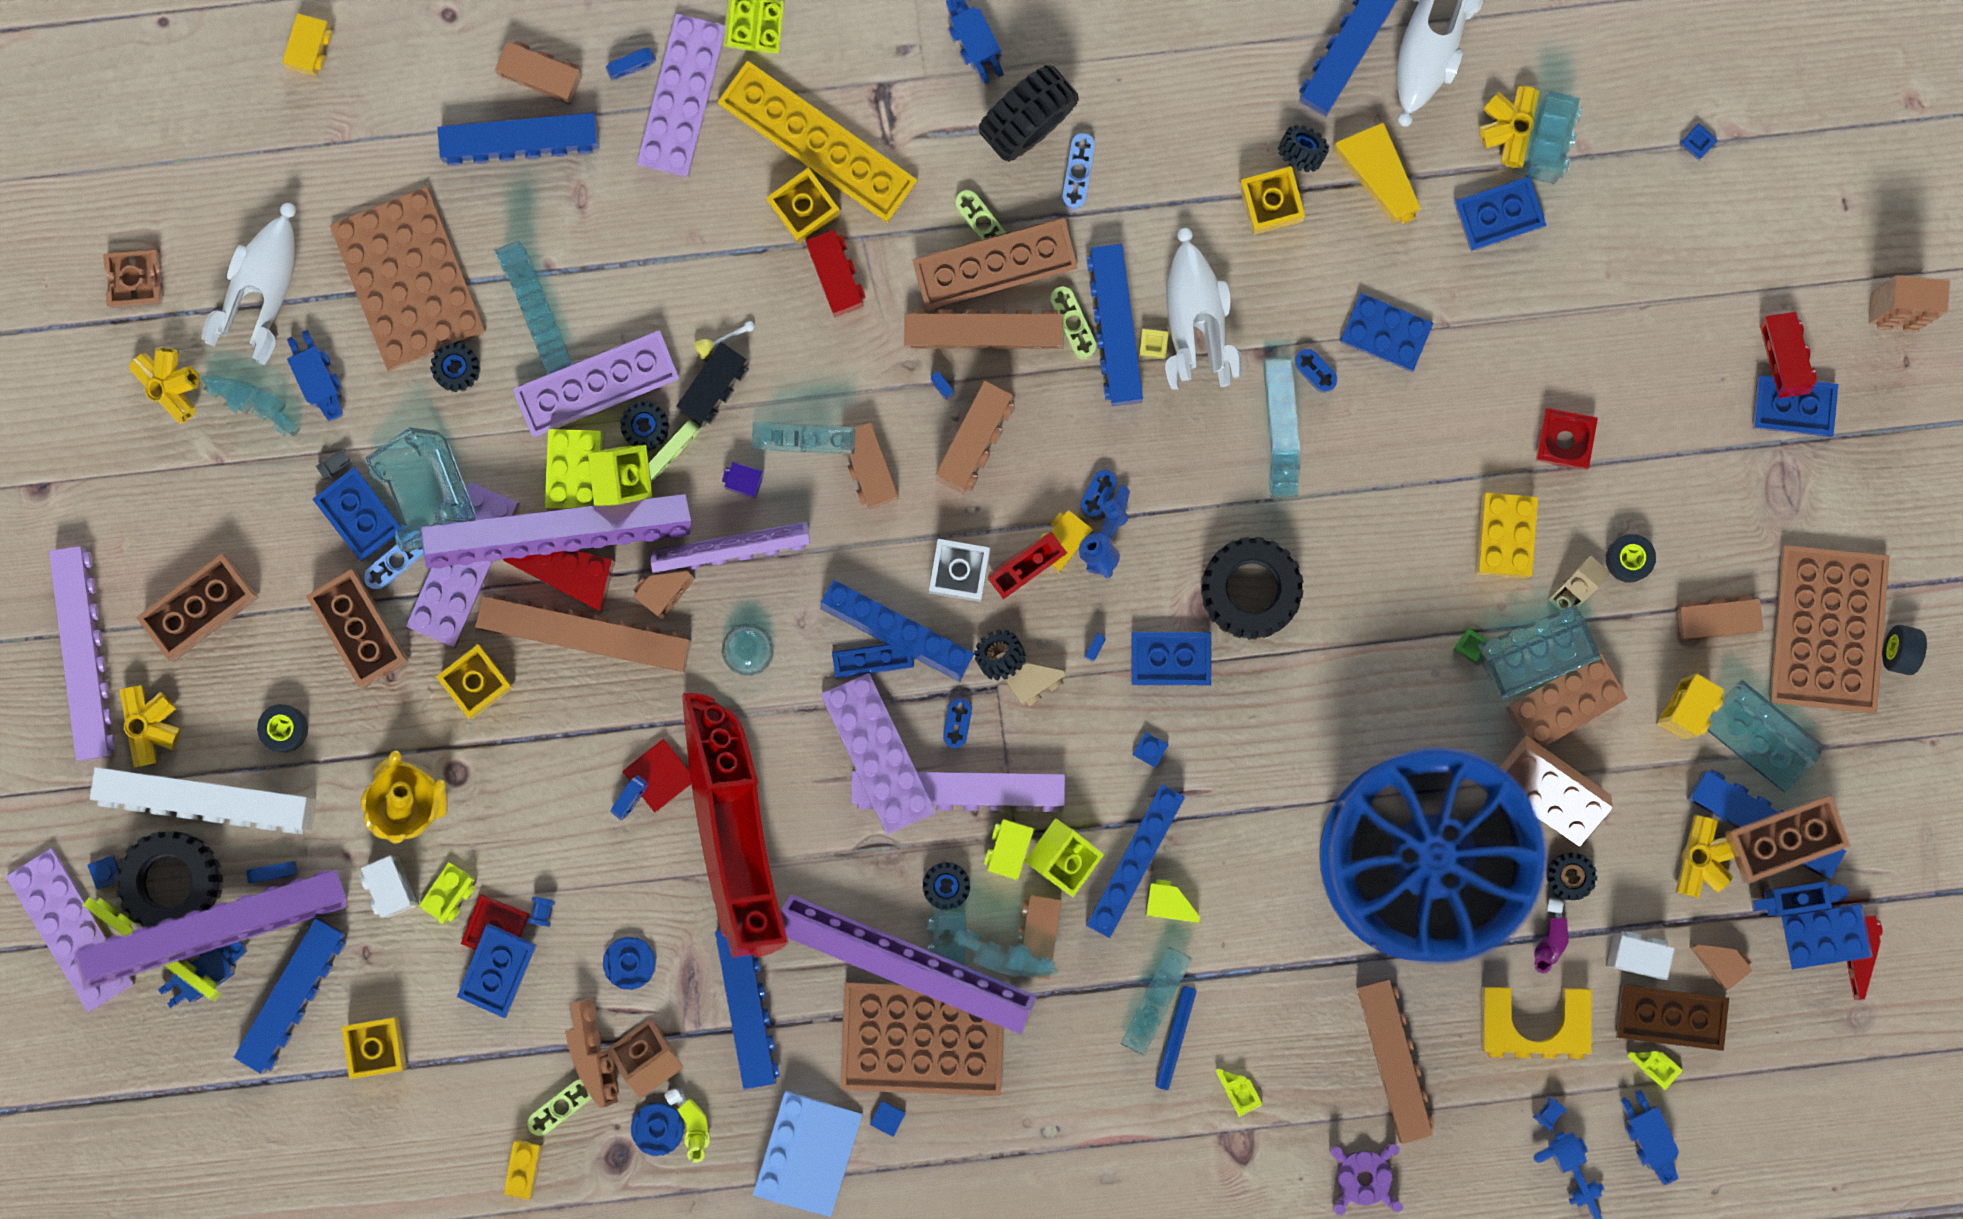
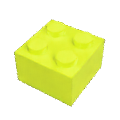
M646 445L622 446L588 453L594 506L619 505L652 498Z
M1055 818L1024 862L1071 897H1074L1104 854L1074 830Z
M1004 819L1002 824L996 823L992 839L996 840L994 850L988 849L984 865L989 866L987 871L1018 881L1034 829Z

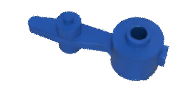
M1125 485L1119 487L1113 500H1108L1103 505V512L1106 516L1101 533L1087 536L1079 547V555L1087 564L1086 569L1089 573L1102 574L1105 578H1110L1113 575L1112 570L1118 565L1120 559L1119 551L1113 545L1112 538L1118 527L1128 521V514L1125 510L1130 490Z
M1562 1131L1554 1135L1555 1140L1549 1142L1547 1148L1534 1154V1161L1541 1163L1553 1157L1562 1174L1571 1170L1579 1189L1571 1192L1572 1198L1568 1199L1570 1204H1576L1578 1208L1586 1204L1593 1219H1602L1594 1200L1602 1197L1601 1191L1605 1188L1602 1183L1597 1185L1595 1181L1586 1184L1579 1169L1580 1165L1587 1162L1585 1153L1588 1150L1581 1137L1577 1139L1573 1132L1565 1135Z

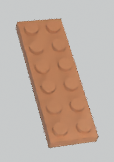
M1064 217L912 259L926 310L1078 269Z

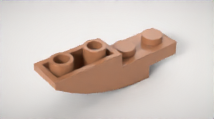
M593 998L581 999L570 1003L574 1028L565 1030L571 1058L591 1098L599 1108H605L618 1102V1088L615 1084L614 1062L611 1058L610 1050H601L600 1047L601 1037L598 1033L597 1011Z

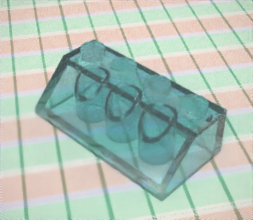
M1576 605L1478 644L1483 667L1502 699L1601 659L1588 625Z
M1741 679L1726 694L1717 712L1713 711L1710 715L1709 720L1712 722L1707 731L1785 793L1817 762L1825 746Z

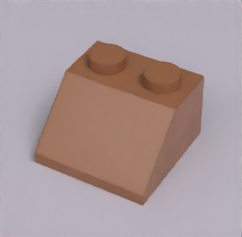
M687 571L652 575L647 580L642 578L633 589L636 592L633 597L663 620L695 578Z
M652 1018L607 1048L610 1050L611 1056L625 1082L640 1099L684 1068L674 1049Z

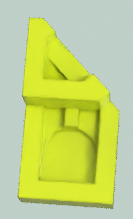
M1631 1052L1627 1055L1632 1062L1664 1091L1683 1072L1663 1052Z
M1222 1069L1215 1070L1239 1117L1263 1105L1251 1081L1246 1079V1077L1228 1073Z

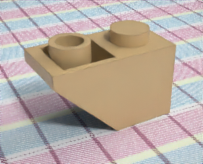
M1590 555L1548 600L1568 618L1599 588L1610 572Z
M1026 663L1020 671L1018 669L1015 670L1016 674L1014 676L1009 674L1008 679H1005L1021 706L1025 703L1031 706L1042 699L1040 693L1049 688L1052 692L1063 685L1062 679L1066 677V674L1063 670Z

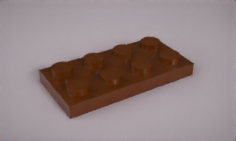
M1621 985L1616 1038L1724 1051L1729 998Z

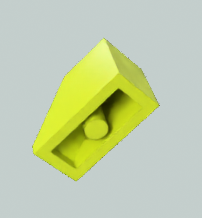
M1156 879V884H1150L1146 908L1147 916L1200 923V916L1178 887L1172 886V881Z

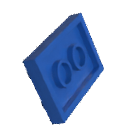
M1530 176L1454 202L1471 252L1547 226Z
M1360 293L1340 342L1413 372L1433 322Z
M1758 376L1753 429L1833 437L1838 384L1817 382L1810 394L1779 399L1773 377Z
M355 467L313 498V501L361 562L403 531V528Z
M1132 632L1131 686H1211V632Z
M1863 904L1782 917L1792 969L1873 957Z
M488 924L457 997L506 1018L537 945Z

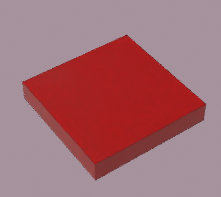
M664 738L622 771L629 781L639 775L649 784L642 798L654 813L691 785L690 771Z
M480 894L460 944L476 950L488 924L521 938L530 913Z

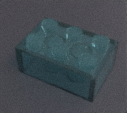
M1552 91L1547 93L1541 102L1524 177L1530 176V179L1555 184L1559 178H1563L1564 173H1567L1570 158L1566 156L1570 148H1573L1576 138V132L1572 131L1575 128L1576 122H1579L1582 113V107L1578 106L1580 98Z

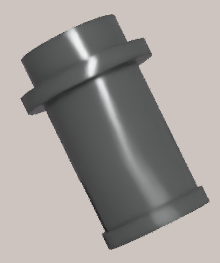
M340 449V451L323 462L319 460L320 464L316 468L324 479L327 477L331 479L332 474L350 464L351 461L343 449Z

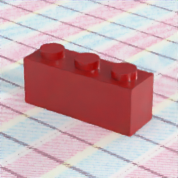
M834 229L805 240L834 318L863 307L862 299H865L866 296L861 283L856 285L852 275L857 274L852 259L846 260L843 251L847 250V246L843 236H837Z
M1796 312L1765 316L1760 325V330L1778 398L1810 394L1817 383V374L1810 365V348L1808 344L1804 343V326L1802 321L1798 320Z

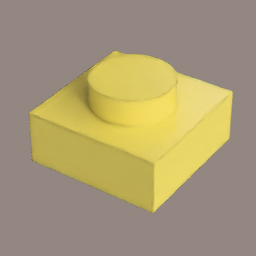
M1142 329L1139 356L1165 359L1168 332Z

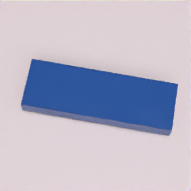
M889 644L832 652L836 679L914 668L911 655H906Z

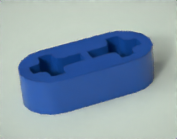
M645 48L609 63L605 68L610 79L616 80L651 66L656 62V58L651 48Z
M1304 349L1297 354L1294 362L1296 369L1316 390L1327 393L1334 389L1338 380L1337 375L1316 352ZM1304 356L1307 358L1311 356L1313 358L1311 364L1316 369L1313 371L1308 365L1302 367L1301 363L1303 360L1300 357ZM1318 371L1324 377L1327 375L1331 376L1330 386L1327 384L1321 386L1319 384L1321 378L1316 374Z
M1103 470L1094 476L1080 504L1081 511L1086 517L1096 518L1103 512V505L1110 499L1116 486V478L1113 473ZM1105 476H1108L1109 483L1112 486H1106L1102 494L1097 492L1100 487V483L1097 481L1098 478L1103 479ZM1096 495L1099 497L1097 506L1100 509L1098 511L1093 510L1090 513L1087 511L1088 506L1085 502H1091Z
M953 700L948 708L943 739L945 744L953 749L962 747L967 740L972 715V707L967 700ZM959 703L964 704V709L968 710V713L962 714L961 722H955L956 713L952 712L953 707H958ZM955 725H959V735H962L963 739L958 740L956 744H952L951 739L947 738L948 733H953Z
M639 775L635 776L625 787L610 812L620 821L625 819L636 806L649 784Z
M296 861L246 870L248 884L298 875Z

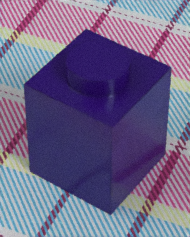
M732 462L731 468L726 467L722 482L725 483L724 487L726 490L756 499L764 473L763 471Z

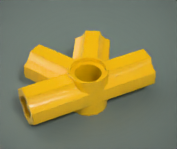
M1518 86L1513 104L1498 92L1483 109L1496 122L1479 127L1482 145L1486 150L1504 144L1500 163L1507 167L1523 168L1530 133L1534 127L1533 120L1540 93L1535 88ZM1514 123H1523L1526 127V131H1517L1514 127Z
M155 348L154 361L147 353H141L128 366L133 375L144 385L147 397L151 401H158L178 424H184L193 418L197 412L195 410L196 407L183 393L199 388L198 384L201 380L198 372L192 366L177 370L179 352L176 349Z
M143 685L119 689L125 718L124 730L128 735L134 768L157 764L155 745L174 750L178 742L181 728L162 722L177 708L163 692L158 693L146 703ZM137 719L144 723V729L140 734L136 733L133 729V724Z
M1694 815L1687 846L1681 854L1682 866L1675 893L1699 898L1703 881L1715 893H1719L1731 882L1733 876L1719 862L1734 859L1726 836L1714 839L1717 820ZM1695 850H1698L1701 854V860L1698 864L1692 859V854Z

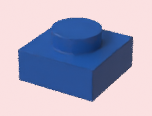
M1145 732L1133 756L1156 768L1168 744Z
M115 855L87 865L96 890L118 882L114 881L115 873L119 874L120 871Z

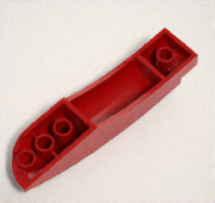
M683 693L684 725L694 805L705 865L723 937L727 936L732 958L754 955V958L766 956L784 948L788 944V939L769 867L757 789L758 779L746 734L737 716L729 708L725 709L716 703V699L699 693Z

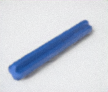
M1184 986L1181 991L1155 1086L1159 1089L1168 1090L1170 1088L1196 996V989Z

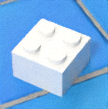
M938 539L929 594L981 602L990 547Z
M389 856L361 868L363 874L360 875V879L365 890L369 889L373 899L370 900V904L375 915L379 914L381 918H390L419 906L399 856Z
M1622 931L1621 935H1613L1606 964L1607 967L1656 979H1668L1675 949L1667 947L1668 941L1656 938H1647V941L1641 940L1642 935Z

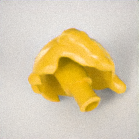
M393 751L388 758L382 760L374 769V780L361 796V808L364 813L363 818L366 828L372 831L376 837L388 839L394 844L419 836L433 821L444 817L448 810L446 782L442 779L435 782L429 774L415 765L403 763L399 751Z

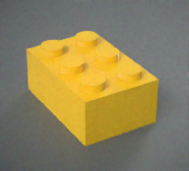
M1484 493L1481 496L1476 575L1523 579L1532 577L1538 497Z
M1698 674L1682 678L1656 724L1683 740L1698 737L1700 734L1704 735L1712 722L1709 720L1710 715L1713 711L1717 712L1724 702L1725 698L1722 697V694L1725 690Z

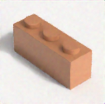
M515 41L514 44L506 42L495 68L498 76L571 104L582 77L580 71L577 70V65L563 60V63L553 60L554 57L544 51H539L538 54L529 50L530 47L519 41Z
M871 422L842 432L843 440L838 442L843 456L849 454L852 464L847 467L852 480L858 479L861 489L856 491L861 505L867 504L870 510L897 500L898 495Z
M1751 595L1735 597L1736 602L1726 603L1725 598L1711 599L1708 605H1699V601L1683 602V607L1676 609L1680 641L1764 631L1760 599L1752 600Z
M1031 895L1029 901L1024 900L1021 916H1027L1025 927L1020 926L1018 942L1023 944L1021 953H1016L1014 969H1019L1018 975L1050 980L1062 900Z

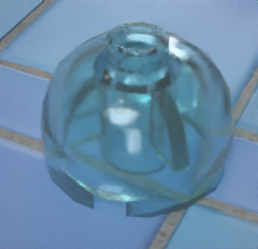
M744 623L735 626L726 634L722 642L721 653L724 663L731 671L741 676H754L762 673L769 666L774 657V644L771 636L765 629L755 624Z

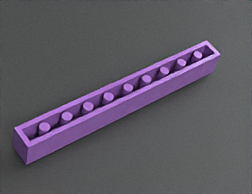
M686 494L643 499L619 505L587 506L421 527V541L426 568L440 569L457 564L469 565L473 562L481 561L495 562L504 558H523L536 554L549 555L559 551L573 552L583 548H602L606 545L614 544L627 545L638 541L652 542L669 537L681 538L685 535H690L691 519Z
M324 870L306 880L302 878L295 879L284 887H269L261 894L255 896L250 894L244 895L229 904H215L207 911H192L186 914L184 918L175 921L167 919L160 922L158 926L149 929L147 927L138 928L127 936L121 937L116 935L98 945H84L79 948V951H75V962L84 989L87 990L346 908L347 898L337 871L329 872Z
M792 894L781 910L786 935L791 940L1018 1034H1022L1031 1016L1037 995Z

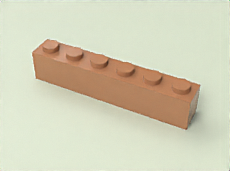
M914 309L911 310V314H904V346L906 349H1063L1064 317L1063 314H1058V310L1051 309L1042 310V314H1032L1031 310L1026 309L1016 310V314H1005V310L1000 309L990 310V314H979V310L974 309L963 310V314H953V310L948 309L937 310V314H927V310Z
M1385 979L1356 987L1399 1143L1404 1144L1433 1136L1431 1129L1435 1128L1432 1114L1427 1113L1424 1103L1428 1102L1425 1088L1419 1087L1417 1077H1420L1421 1073L1417 1061L1412 1062L1410 1051H1413L1414 1048L1410 1035L1405 1036L1402 1026L1406 1025V1019L1403 1010H1398L1395 1000L1399 999L1396 984H1391L1390 979Z

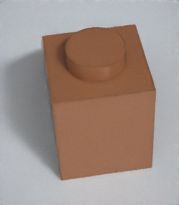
M1693 944L1690 947L1722 990H1729L1753 971L1749 966L1751 964L1750 959L1742 950L1738 952L1736 949Z

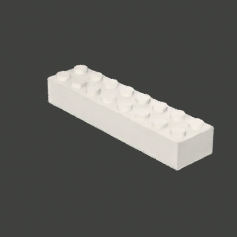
M94 768L90 800H97V806L119 809L120 804H124L123 810L145 813L147 807L151 808V814L172 816V811L177 812L176 817L198 820V816L203 815V821L224 823L225 819H230V825L250 827L251 822H254L258 829L277 831V826H282V832L302 835L303 830H311L316 802V799L101 768Z

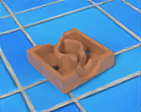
M157 250L103 254L104 269L108 279L106 300L109 308L162 303L159 252ZM130 258H135L136 267L135 265H130ZM137 290L138 299L132 300V291Z

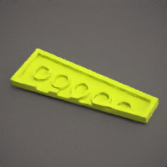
M89 897L83 906L123 936L130 935L135 930L131 927L134 922L121 913L117 917L118 910L101 898L96 902ZM183 960L182 963L176 961L164 965L212 1001L216 1002L222 994L215 989L218 986L216 982L206 975L201 979L195 974L197 968L186 960Z

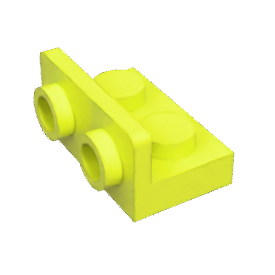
M448 862L419 907L437 918L442 924H447L448 921L453 922L461 911L458 906L462 900H468L475 891L476 887L473 884L476 879L451 862Z

